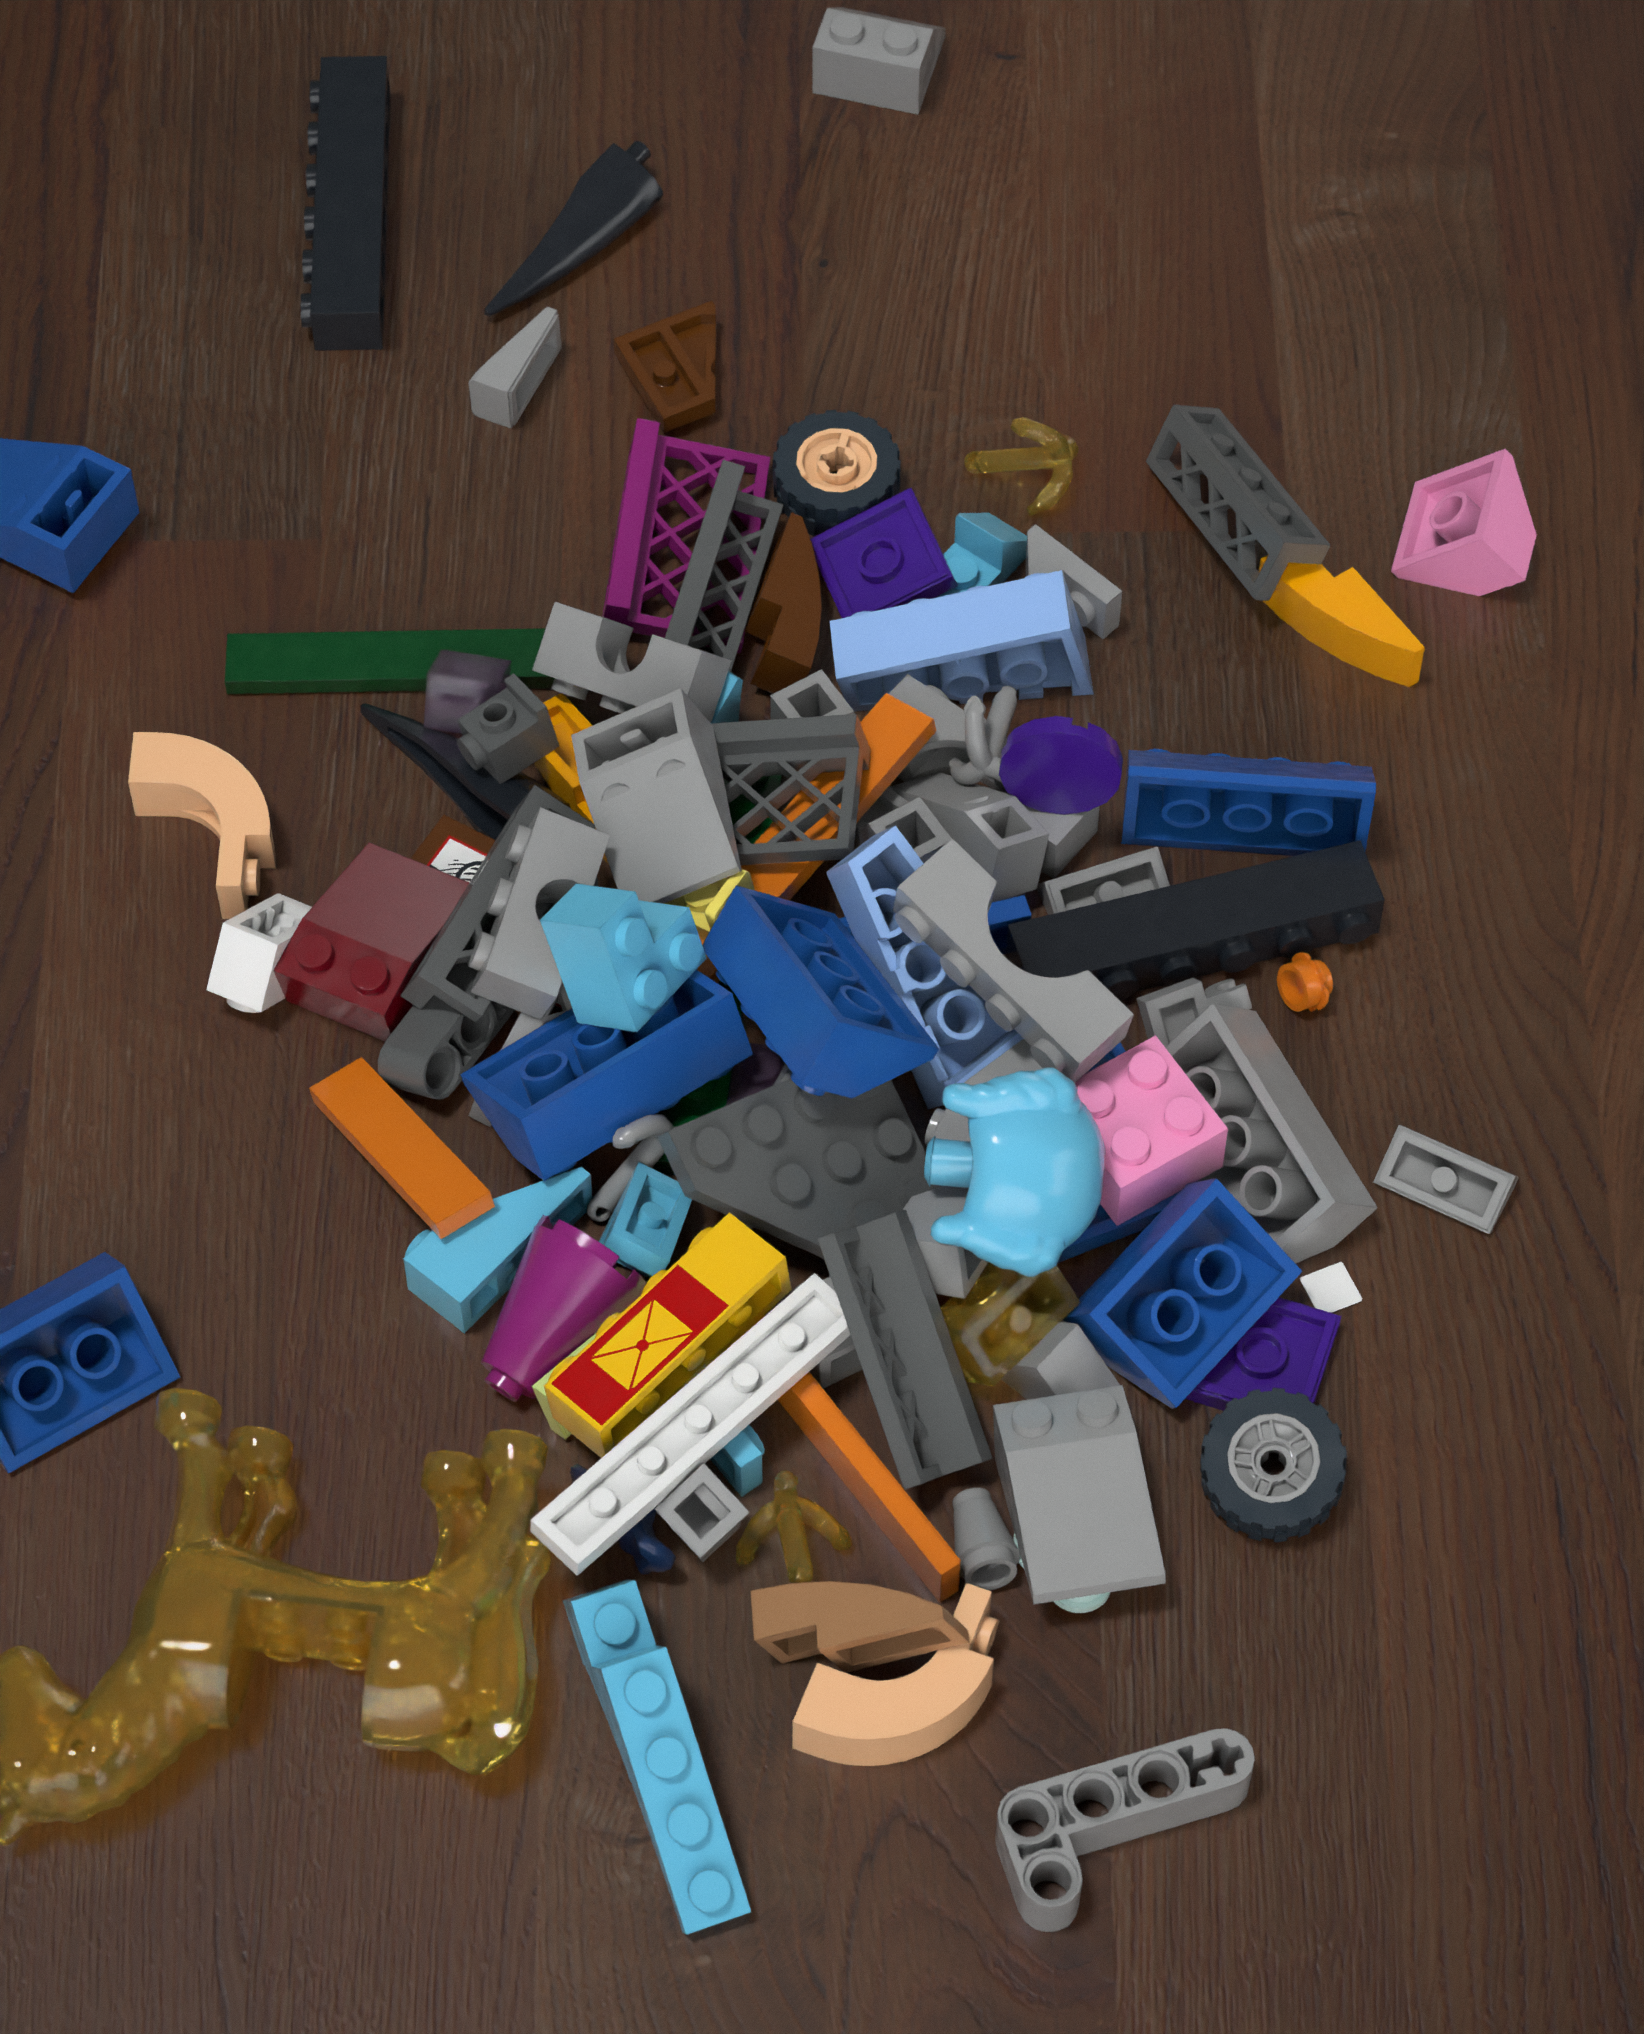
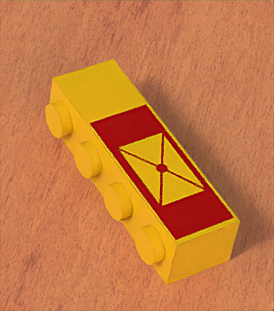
M730 1212L714 1227H707L700 1231L692 1240L688 1251L668 1270H660L654 1274L644 1286L642 1294L622 1313L618 1312L609 1316L599 1327L595 1338L576 1356H569L563 1359L554 1368L548 1382L544 1385L552 1417L600 1458L605 1456L750 1330L792 1290L786 1257Z

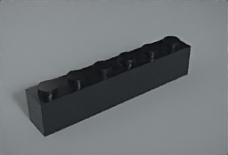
M387 56L321 57L320 80H310V108L312 114L318 113V121L308 122L309 154L317 155L316 164L306 165L308 198L315 197V206H305L304 209L306 240H313V249H304L302 254L304 284H311V293H301V323L303 328L312 327L315 351L383 349L391 89Z
M1361 840L1009 924L1006 959L1018 968L1042 977H1067L1089 970L1115 997L1123 1000L1132 996L1137 991L1162 985L1171 986L1190 978L1220 971L1229 973L1239 972L1257 962L1281 956L1292 958L1299 952L1308 953L1314 948L1339 942L1343 944L1358 943L1372 934L1379 933L1385 899Z

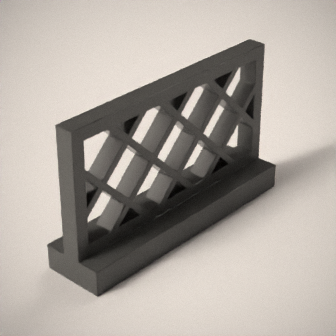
M857 714L711 724L714 729L723 779L729 782L725 786L728 804L743 794L755 805L753 809L733 824L740 865L844 859L853 852L862 770H869L871 752ZM845 771L844 779L825 795L810 783L822 772ZM784 775L788 778L787 781L765 799L751 787L762 776ZM802 790L815 803L790 822L777 809ZM827 813L839 823L837 839L811 840L804 834ZM767 817L782 829L767 843L751 844L744 837Z

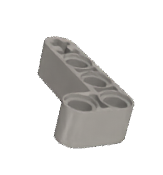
M1226 1728L1213 1729L1024 1785L1008 1792L1000 1802L998 1809L995 1840L998 1855L1023 1920L1032 1928L1043 1932L1059 1931L1070 1925L1077 1915L1082 1887V1874L1077 1856L1227 1812L1239 1806L1247 1797L1255 1761L1253 1748L1247 1738L1234 1730ZM1211 1765H1219V1767L1210 1768ZM1223 1773H1233L1229 1776L1223 1775ZM1150 1781H1159L1168 1785L1172 1789L1173 1794L1164 1798H1155L1146 1794L1140 1786ZM1196 1784V1787L1192 1788L1190 1785ZM1094 1800L1106 1806L1109 1812L1101 1817L1092 1818L1079 1812L1076 1805L1083 1801ZM1029 1819L1040 1824L1044 1831L1037 1836L1025 1837L1018 1835L1010 1826L1019 1820ZM1052 1881L1061 1885L1067 1893L1059 1899L1048 1900L1041 1898L1032 1888L1040 1882Z

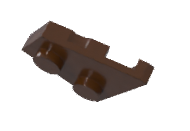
M712 300L613 339L614 354L656 421L660 422L659 426L664 433L716 413V306Z

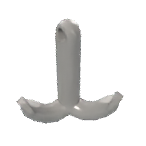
M1007 685L1002 686V689L993 699L985 724L984 713L986 708L982 700L977 696H971L964 707L965 743L970 761L965 764L958 758H953L949 762L951 775L957 782L963 785L975 784L986 776L1002 782L999 776L1000 755L1017 707V690Z
M663 1114L646 1115L616 1130L613 1136V1146L615 1148H628L637 1144L640 1140L642 1141L587 1204V1214L591 1220L602 1222L612 1215L638 1162L652 1168L664 1155L665 1152L658 1137L675 1128L667 1116Z

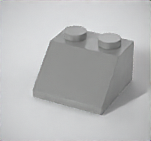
M843 7L827 8L813 45V93L919 114L945 38L946 28Z

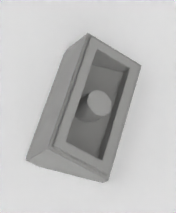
M1157 846L1038 883L1037 891L1047 914L1050 915L1167 887L1170 884Z
M1398 1125L1373 1182L1487 1234H1491L1519 1177L1410 1128Z

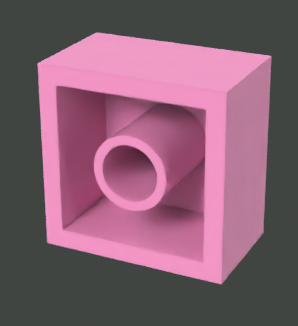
M1156 1035L1089 1071L1075 1083L1078 1088L1079 1098L1091 1112L1104 1141L1105 1166L1100 1204L1116 1226L1181 1191L1186 1184L1197 1182L1223 1167L1228 1128Z

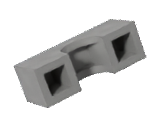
M554 602L532 669L554 678L552 690L582 700L586 699L588 690L603 695L599 706L623 713L682 688L711 724L732 660L652 634L644 659L635 669L630 671L626 652L634 627Z
M541 807L528 827L520 824L517 825L505 855V859L514 862L509 880L499 878L487 908V913L496 916L491 933L488 934L483 931L480 933L469 960L468 967L478 970L471 993L540 1020L557 998L562 979L543 927L538 919L535 905L540 903L556 904L575 884L594 886L610 837L609 834Z

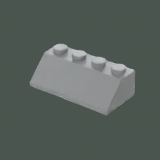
M1212 1003L1165 1047L1228 1128L1223 1167L1199 1181L1217 1178L1295 1264L1335 1247L1378 1208L1256 1011Z

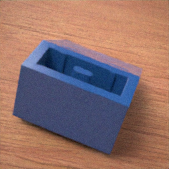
M0 438V558L74 593L140 512L132 470L84 446Z

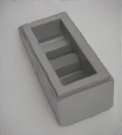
M546 307L472 376L469 381L471 409L475 416L508 428L516 425L562 348L559 315L556 309Z

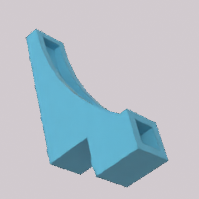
M623 1580L563 1600L582 1663L585 1665L624 1762L655 1848L682 1932L687 1935L750 1913L751 1909L667 1647L659 1646L655 1643L636 1581Z

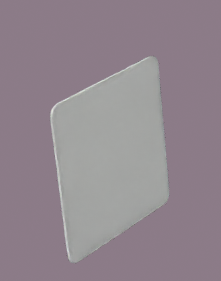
M1342 1262L1300 1278L1310 1300L1317 1309L1333 1313L1362 1301L1359 1291Z

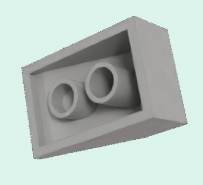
M1123 1385L993 1405L995 1462L1033 1604L1165 1584L1166 1574L1137 1432Z

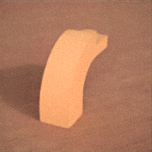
M134 732L128 784L135 816L181 817L194 820L209 828L220 840L216 889L222 919H230L248 909L249 895H259L260 868L276 869V854L268 807L258 783L238 760L206 741L174 733Z
M966 1583L953 1616L968 1629L969 1643L938 1650L929 1662L907 1676L883 1681L868 1680L817 1663L793 1719V1749L835 1763L855 1766H878L903 1762L921 1756L938 1748L954 1737L975 1716L992 1686L994 1659L987 1655L991 1649L999 1623L998 1619L990 1617L992 1592Z

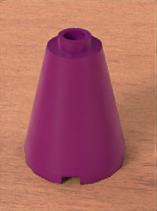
M543 1215L536 1226H534L482 1358L481 1364L490 1372L485 1378V1382L498 1393L514 1402H517L522 1394L535 1399L536 1395L532 1385L592 1337L609 1316L614 1313H621L642 1294L646 1281L635 1269L626 1279L615 1270L617 1267L615 1263L619 1259L617 1254L588 1234L558 1219L553 1227L549 1217Z

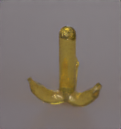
M1023 417L1014 419L1011 429L1017 435L1032 439L1043 446L972 451L966 455L964 464L966 470L972 474L1052 469L1053 475L1050 482L1026 509L1031 516L1050 509L1067 492L1073 478L1072 460L1078 454V446L1072 437L1060 434L1057 430L1045 424Z
M782 1470L774 1478V1500L763 1505L750 1519L736 1545V1560L739 1565L751 1563L763 1539L777 1525L789 1581L791 1583L811 1582L813 1563L804 1523L821 1533L831 1542L834 1549H850L851 1539L848 1530L822 1506L810 1499L798 1497V1477L789 1470Z

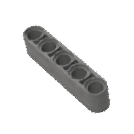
M596 877L594 886H598V879H597V877ZM554 903L549 904L543 916L555 905ZM490 915L482 918L480 925L483 932L491 933L496 916ZM471 938L467 942L463 951L473 949ZM469 962L454 964L446 980L476 999L478 995L471 993V989L478 970L468 967ZM433 995L422 1009L413 1005L385 1041L378 1058V1073L390 1087L438 1100L446 1098L462 1081L460 1074L472 1068L515 1009L491 1001L482 1017L477 1022H474Z

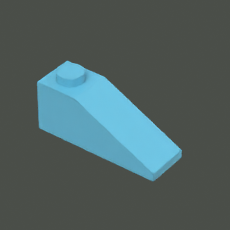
M579 1167L551 1177L546 1181H540L494 1198V1208L443 1239H440L433 1230L427 1229L422 1231L410 1243L403 1258L408 1290L465 1333L510 1289L534 1226H536L543 1215L549 1217L553 1227L558 1219L573 1226L587 1212V1204L593 1198L591 1174L584 1168Z

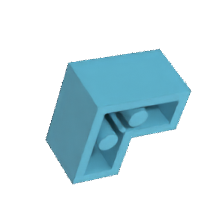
M575 884L540 919L576 1020L581 1024L638 1032L707 959L689 907L640 901L635 891Z

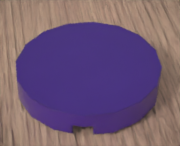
M1053 716L1033 719L1015 728L1007 737L1006 745L1001 750L999 776L1005 790L1010 795L1016 796L1022 804L1040 812L1063 815L1088 812L1107 803L1119 789L1123 756L1117 741L1104 729L1089 722L1088 729L1081 726L1072 725L1073 718Z

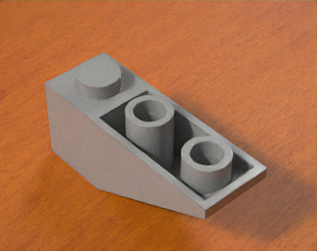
M941 772L890 786L899 796L907 801L920 797L950 837L997 881L992 902L1001 901L1037 889L1049 833L1016 796L979 784L963 785L957 782L953 776Z

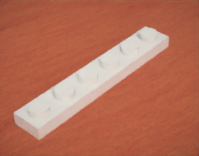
M815 1273L533 1517L531 1519L530 1532L578 1576L679 1487L703 1463L705 1464L850 1336L836 1292Z

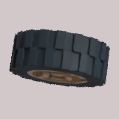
M826 410L822 414L816 415L813 413L807 415L799 423L794 422L788 427V432L784 436H780L777 441V452L774 451L773 493L774 498L777 497V503L783 504L781 514L784 513L788 518L791 512L802 516L808 534L815 536L899 494L901 460H899L900 451L898 445L893 443L892 434L886 428L882 429L877 425L876 420L869 416L868 418L859 416L857 412L847 411V413L837 412V410Z

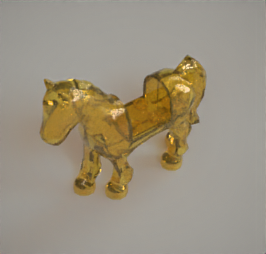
M181 1388L160 1391L156 1399L153 1427L169 1440L177 1453L179 1463L177 1499L165 1550L151 1572L134 1607L130 1635L124 1650L86 1700L60 1681L47 1658L42 1653L25 1645H19L7 1649L0 1655V1816L3 1815L0 1822V1845L7 1846L15 1842L28 1830L33 1822L62 1820L78 1823L86 1821L99 1811L122 1806L131 1794L142 1790L164 1769L176 1762L183 1748L188 1743L201 1739L207 1733L208 1728L232 1729L237 1724L244 1705L255 1651L263 1652L266 1656L282 1662H297L302 1660L303 1657L330 1660L333 1665L346 1670L360 1671L366 1669L361 1722L362 1741L365 1746L386 1751H433L457 1769L471 1775L489 1774L508 1762L523 1745L534 1718L539 1661L532 1626V1600L539 1583L550 1569L551 1557L548 1548L541 1541L527 1534V1531L531 1524V1519L540 1511L538 1485L539 1479L546 1467L548 1446L542 1438L528 1432L501 1429L491 1431L485 1437L481 1460L458 1451L440 1450L427 1453L422 1464L420 1486L436 1507L439 1527V1544L430 1572L427 1575L407 1580L361 1581L320 1573L269 1558L281 1536L296 1522L299 1506L295 1492L285 1477L290 1466L294 1444L286 1435L264 1427L243 1426L234 1428L228 1436L227 1450H225L215 1438L220 1426L222 1407L213 1397L196 1390ZM235 1472L242 1485L244 1509L236 1528L227 1540L221 1526V1504L226 1486ZM487 1475L493 1487L488 1505L482 1499Z

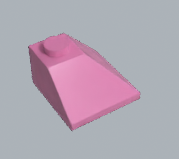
M1506 449L1415 482L1391 572L1397 578L1476 596H1482L1525 581L1537 534L1513 456Z

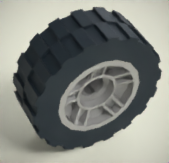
M1272 1388V1391L1260 1392V1389L1249 1391L1247 1396L1239 1400L1234 1398L1228 1402L1226 1409L1220 1415L1217 1413L1210 1422V1430L1207 1435H1204L1201 1446V1485L1204 1495H1208L1211 1500L1210 1508L1216 1516H1222L1227 1521V1526L1235 1532L1240 1530L1249 1534L1250 1539L1261 1541L1262 1538L1274 1539V1542H1283L1288 1537L1298 1535V1538L1310 1533V1529L1316 1524L1321 1525L1329 1517L1333 1505L1336 1507L1339 1502L1345 1482L1347 1462L1346 1446H1342L1341 1442L1342 1433L1337 1423L1333 1424L1329 1419V1412L1320 1404L1316 1406L1310 1402L1308 1396L1299 1392L1296 1395L1287 1393L1282 1388ZM1269 1453L1279 1454L1278 1461L1285 1467L1282 1473L1270 1475L1261 1468L1263 1462L1268 1460Z

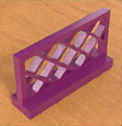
M637 418L629 450L602 617L634 627L633 633L648 636L653 634L665 638L672 615L661 618L640 614L641 605L644 601L661 593L672 607L675 608L679 592L673 585L684 580L692 556L691 550L684 544L681 538L701 528L706 510L703 511L688 492L705 483L714 488L722 460L745 466L744 472L755 474L754 483L741 490V492L764 498L770 457L658 435L660 422ZM665 456L689 461L698 472L678 482L664 466ZM661 484L665 487V490L660 492ZM676 500L691 518L671 529L658 514L657 509ZM733 510L734 514L747 527L746 531L740 533L742 537L760 530L761 518ZM653 530H655L659 536L652 539ZM726 536L724 537L722 545L729 542ZM668 546L684 565L663 575L650 560L649 556ZM757 547L751 548L754 555L756 554ZM738 554L726 558L739 572L740 577L750 573ZM647 576L651 583L645 586V580ZM711 581L708 590L715 588ZM744 591L737 593V597L740 599V601ZM723 599L701 608L702 612L719 604L732 620L735 619ZM695 627L693 636L700 633L697 627ZM743 632L737 653H741L745 632ZM729 637L722 639L725 646H727Z

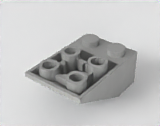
M682 688L571 735L579 783L596 830L610 835L604 853L617 889L635 891L640 901L664 904L742 871L714 729Z

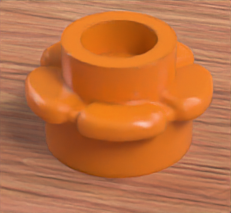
M1299 952L1292 957V962L1284 964L1279 968L1277 986L1282 1000L1291 1010L1300 1012L1309 1009L1312 1012L1316 1009L1321 1010L1328 1004L1329 994L1333 989V978L1324 962L1321 960H1311V956L1308 953Z

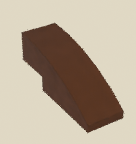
M792 512L774 547L744 630L748 634L765 640L750 684L773 694L807 677L812 667L820 631L822 609L820 577L813 545L802 516Z

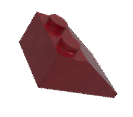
M369 842L302 918L273 971L286 1001L386 1041L413 1006L412 1003L400 996L470 882Z

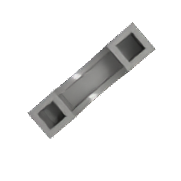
M822 669L770 695L771 719L855 714L854 710ZM889 785L857 822L854 848H858L873 835L896 825L922 862L925 863L952 838L920 797L907 801L899 796Z
M907 674L889 694L932 717L937 731L897 777L907 782L937 772L951 774L949 762L953 758H958L965 764L970 761L965 743L964 710L952 703L939 688L932 685H924ZM987 776L980 781L991 789L1009 794L1000 781ZM1024 805L1049 833L1041 868L1043 873L1054 879L1097 833L1100 806L1088 812L1063 815L1040 812Z
M951 839L897 887L893 906L897 924L911 940L916 943L924 941L941 957L940 964L943 970L956 984L961 987L969 985L986 1001L985 1008L988 1014L1001 1028L1006 1031L1014 1029L1031 1045V1054L1042 1068H1055L1076 1083L1126 1037L1134 1014L1089 970L1067 977H1042L1028 973L1006 959L994 943L988 925V911L992 904L997 881L955 840Z

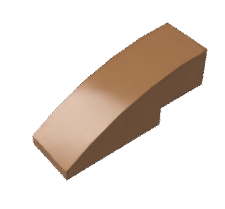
M836 1581L789 1583L751 1591L754 1641L781 1663L823 1654L843 1672L848 1673L969 1643L968 1629L943 1606L902 1591L871 1584Z

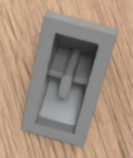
M1024 1317L983 1360V1367L1027 1400L1120 1385L1080 1326L1075 1323Z

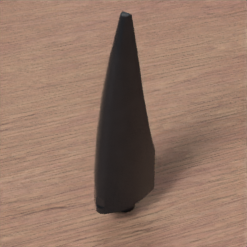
M634 141L624 151L613 142L579 178L565 206L538 246L485 307L484 315L490 317L533 296L565 277L606 248L643 217L664 196V192L655 178L642 166L651 157V152L644 143Z
M367 703L361 705V714L438 785L457 805L472 827L494 840L499 836L517 805L534 785L570 808V804L523 772H519L504 783L499 784L484 767L474 770L458 748L457 739L459 738L412 718Z

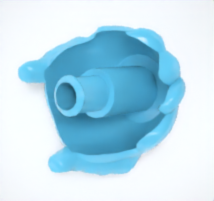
M1046 1067L1035 1071H1018L1005 1076H997L988 1082L975 1085L954 1083L945 1087L942 1103L947 1109L968 1118L970 1141L940 1139L934 1136L928 1142L926 1148L924 1178L929 1187L931 1185L969 1189L962 1212L950 1216H941L933 1222L931 1236L935 1241L940 1244L962 1247L971 1251L978 1258L990 1262L999 1268L1013 1270L1026 1277H1035L1041 1272L1054 1268L1063 1250L1074 1243L1085 1232L1094 1219L1101 1202L1105 1146L1095 1119L1086 1105L1081 1102L1077 1093L1078 1088L1071 1079L1055 1068Z

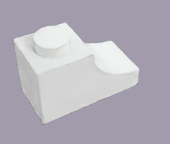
M277 893L223 922L206 990L227 998L226 1002L231 1007L249 1013L263 1012L285 999L273 970L300 921L312 907Z

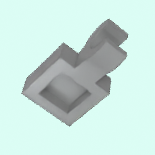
M1190 978L1136 998L1147 1038L1150 1039L1156 1035L1164 1047L1169 1045L1212 1003L1248 1010L1252 1008L1246 984L1236 986L1234 979L1215 983L1204 990L1202 981Z

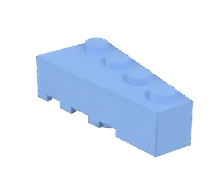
M1062 570L1051 573H1035L1023 579L991 586H975L964 592L932 599H916L905 605L873 612H857L850 617L830 621L836 681L844 699L854 711L871 710L885 693L889 694L907 674L924 685H932L939 688L948 698L958 700L960 704H966L971 696H977L983 702L984 693L998 692L1002 689V686L1006 685L1018 690L1019 700L1043 698V688L1071 686L1072 696L1093 694L1086 638Z
M895 825L873 835L826 873L855 940L939 1047L933 1060L911 1070L927 1108L931 1109L944 1105L942 1103V1095L945 1087L954 1083H964L1024 1038L1014 1029L1006 1031L1001 1028L988 1014L985 1008L986 1001L969 985L961 987L956 984L943 970L940 964L941 957L924 941L916 943L911 940L897 924L895 919L896 913L893 911L897 887L924 863Z

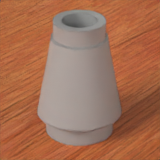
M970 1488L960 1492L952 1501L954 1509L955 1554L961 1560L960 1577L964 1578L966 1583L986 1590L1000 1588L1011 1582L1016 1576V1565L1020 1559V1552L992 1501L990 1492L983 1488Z

